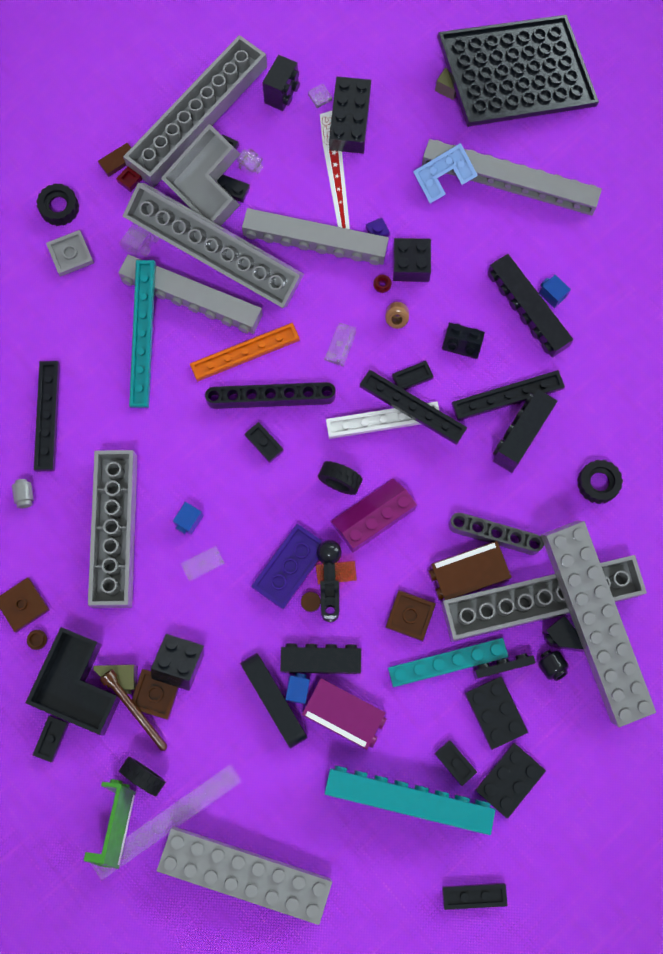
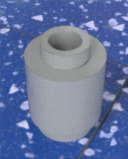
M27 479L16 480L11 485L14 504L17 505V508L33 506L34 497L31 482H28Z

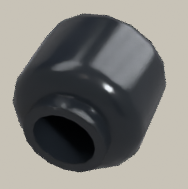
M548 650L540 656L541 660L538 666L548 680L554 679V681H558L568 674L567 669L569 665L559 651L551 652Z

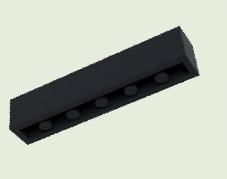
M506 254L490 264L488 270L490 280L497 284L500 293L509 300L511 308L519 313L521 321L531 329L532 336L540 341L544 352L554 357L568 348L574 339L510 255Z

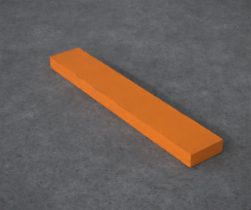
M292 322L192 362L190 366L198 382L298 342L300 338Z

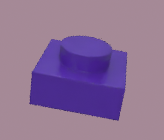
M383 218L366 224L368 233L384 237L390 236Z

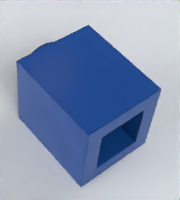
M554 275L551 279L546 278L540 286L542 288L539 294L552 307L556 308L568 296L571 289L559 277Z
M185 502L173 520V523L176 525L175 529L182 534L187 532L192 535L204 516L202 511Z
M295 673V676H290L286 701L306 704L310 679H306L307 675Z

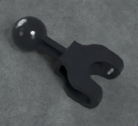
M325 540L317 547L316 554L318 560L323 563L324 581H320L321 616L324 621L331 623L338 619L340 611L339 581L335 580V563L341 558L342 551L337 542ZM328 607H332L335 612L329 615L325 610Z

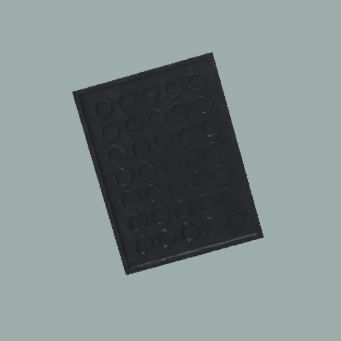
M567 15L443 31L437 35L467 127L596 107L599 103Z

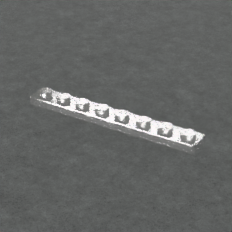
M232 764L127 836L119 868L169 834L172 826L179 827L241 783L242 780ZM92 864L101 881L118 870Z

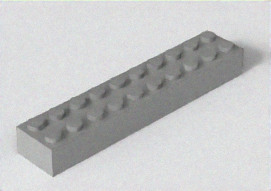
M239 35L123 156L126 166H129L141 175L142 180L154 188L162 180L161 177L208 124L213 125L267 68L266 54Z
M146 183L137 184L123 214L124 218L282 308L288 306L304 276L302 272Z
M577 520L541 534L611 723L617 727H622L656 713L585 521Z
M635 555L600 563L615 602L640 597L647 593ZM555 574L444 600L441 603L451 642L570 614Z

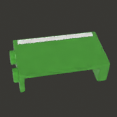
M110 779V783L102 782L101 784L102 787L114 792L115 798L102 854L85 852V862L100 867L119 869L136 793L129 788L130 785L122 784L123 781Z

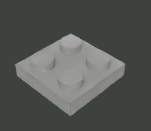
M80 230L46 243L60 277L94 264Z

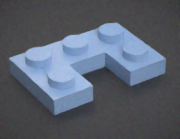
M461 143L413 171L429 203L446 195L438 178L454 169L461 185L478 176Z

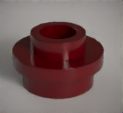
M386 275L377 276L373 282L374 289L380 293L388 292L392 285L391 279ZM385 283V286L382 287L379 284Z

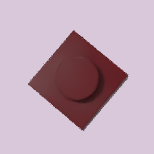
M127 166L116 180L131 192L142 181V177Z

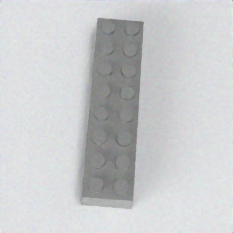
M133 450L94 451L88 606L91 608H132L137 455Z
M172 826L157 868V872L320 925L332 885L331 878Z

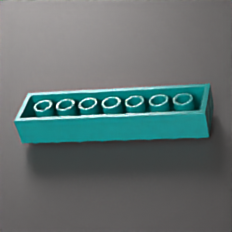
M335 765L334 769L330 768L324 795L491 835L496 810L490 807L491 803L475 800V803H471L468 797L455 795V798L449 797L450 793L435 790V793H430L427 787L415 785V788L408 787L409 783L395 780L393 784L389 783L386 777L375 775L373 779L367 777L368 773L355 770V773L352 774L347 772V768Z

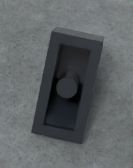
M565 616L558 619L542 632L545 635L544 640L551 647L584 652L576 629Z

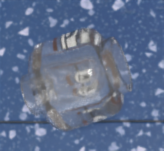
M244 149L236 160L238 168L248 176H252L255 173L258 175L264 167L262 165L263 157L253 149Z

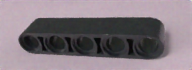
M258 653L242 661L240 664L289 748L291 749L307 739V735Z

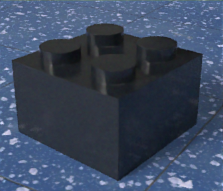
M278 54L262 82L265 104L284 111L286 105H290L293 93L297 92L300 86L297 62Z
M394 238L393 281L429 282L431 275V239Z
M166 634L151 667V678L190 691L204 656V645Z

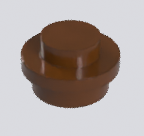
M34 630L27 636V644L31 649L40 650L47 643V635L41 630Z

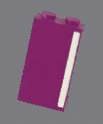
M320 678L302 713L304 717L366 750L368 747L373 748L378 738L375 736L378 728L382 730L387 720L384 717L386 712Z

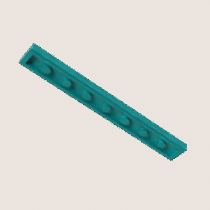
M136 260L130 408H149L156 268L154 260Z

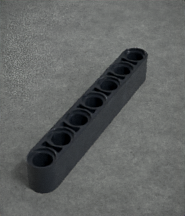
M328 382L210 387L205 392L207 404L213 409L331 404L336 396L334 385ZM307 391L313 393L311 397H306L303 394ZM324 391H330L332 394L330 396H324L322 393ZM287 392L294 393V396L291 398L285 397V394ZM252 393L257 395L254 399L247 398ZM268 393H274L275 397L270 399L267 398L266 395ZM232 394L238 395L235 400L228 399ZM213 395L219 396L215 401L210 400Z

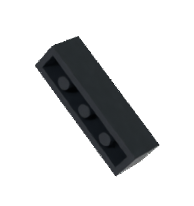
M288 643L285 647H281L280 672L361 674V648L351 644L345 645V648H337L336 644H325V648H317V644H305V647H297V644Z

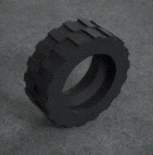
M57 183L48 185L38 194L37 208L42 218L49 222V224L56 226L66 225L77 217L79 203L74 191L67 185ZM57 197L64 198L67 202L66 208L61 212H53L49 207L52 199Z
M599 459L590 462L581 470L580 476L577 479L580 494L592 503L601 504L611 501L622 489L623 479L621 472L618 470L619 468L614 466L612 462H607V460ZM595 473H603L608 477L609 486L606 490L598 491L592 487L591 477Z
M332 461L324 462L318 474V479L328 487L350 495L357 494L363 480L356 471Z
M129 756L119 770L124 777L155 797L166 783L159 775Z

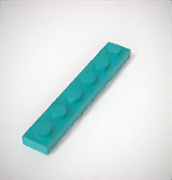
M500 638L388 667V671L394 688L505 659L509 656L504 639Z

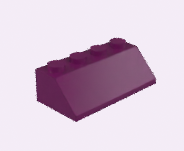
M391 479L333 519L331 523L352 553H354L413 512L417 504L403 486L396 480Z

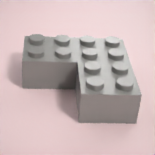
M208 124L161 179L193 211L219 226H222L240 206L217 182L222 174L240 156V153L212 125Z

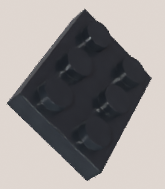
M502 677L464 693L491 750L528 733Z
M513 743L475 791L508 819L546 770L518 745Z

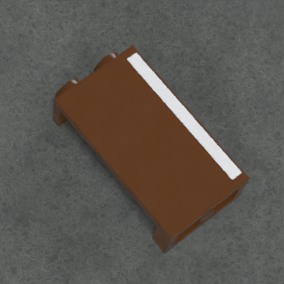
M497 541L432 563L429 567L430 570H428L431 581H435L437 586L435 589L438 600L442 599V602L499 582L509 581L512 578Z

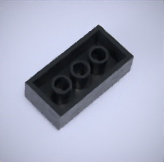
M336 76L329 150L364 154L371 94L370 79Z
M537 389L535 394L530 393L523 407L493 452V455H495L493 462L513 473L558 401Z

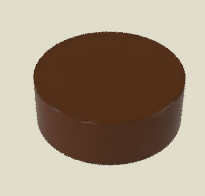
M307 592L302 596L301 605L305 611L315 612L319 609L321 600L318 594Z

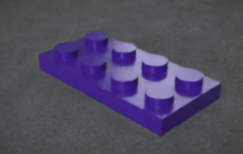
M296 524L251 587L284 610L318 563L316 551L319 544L323 541L299 524Z

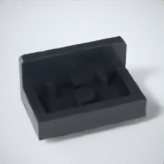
M449 322L442 350L477 359L485 332Z

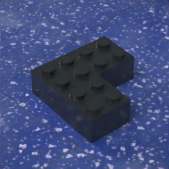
M60 627L25 703L98 735H105L120 702V698L116 694L85 682L102 644Z

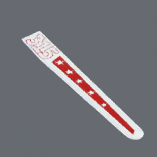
M332 111L320 114L323 149L338 227L350 229L342 151L329 150Z

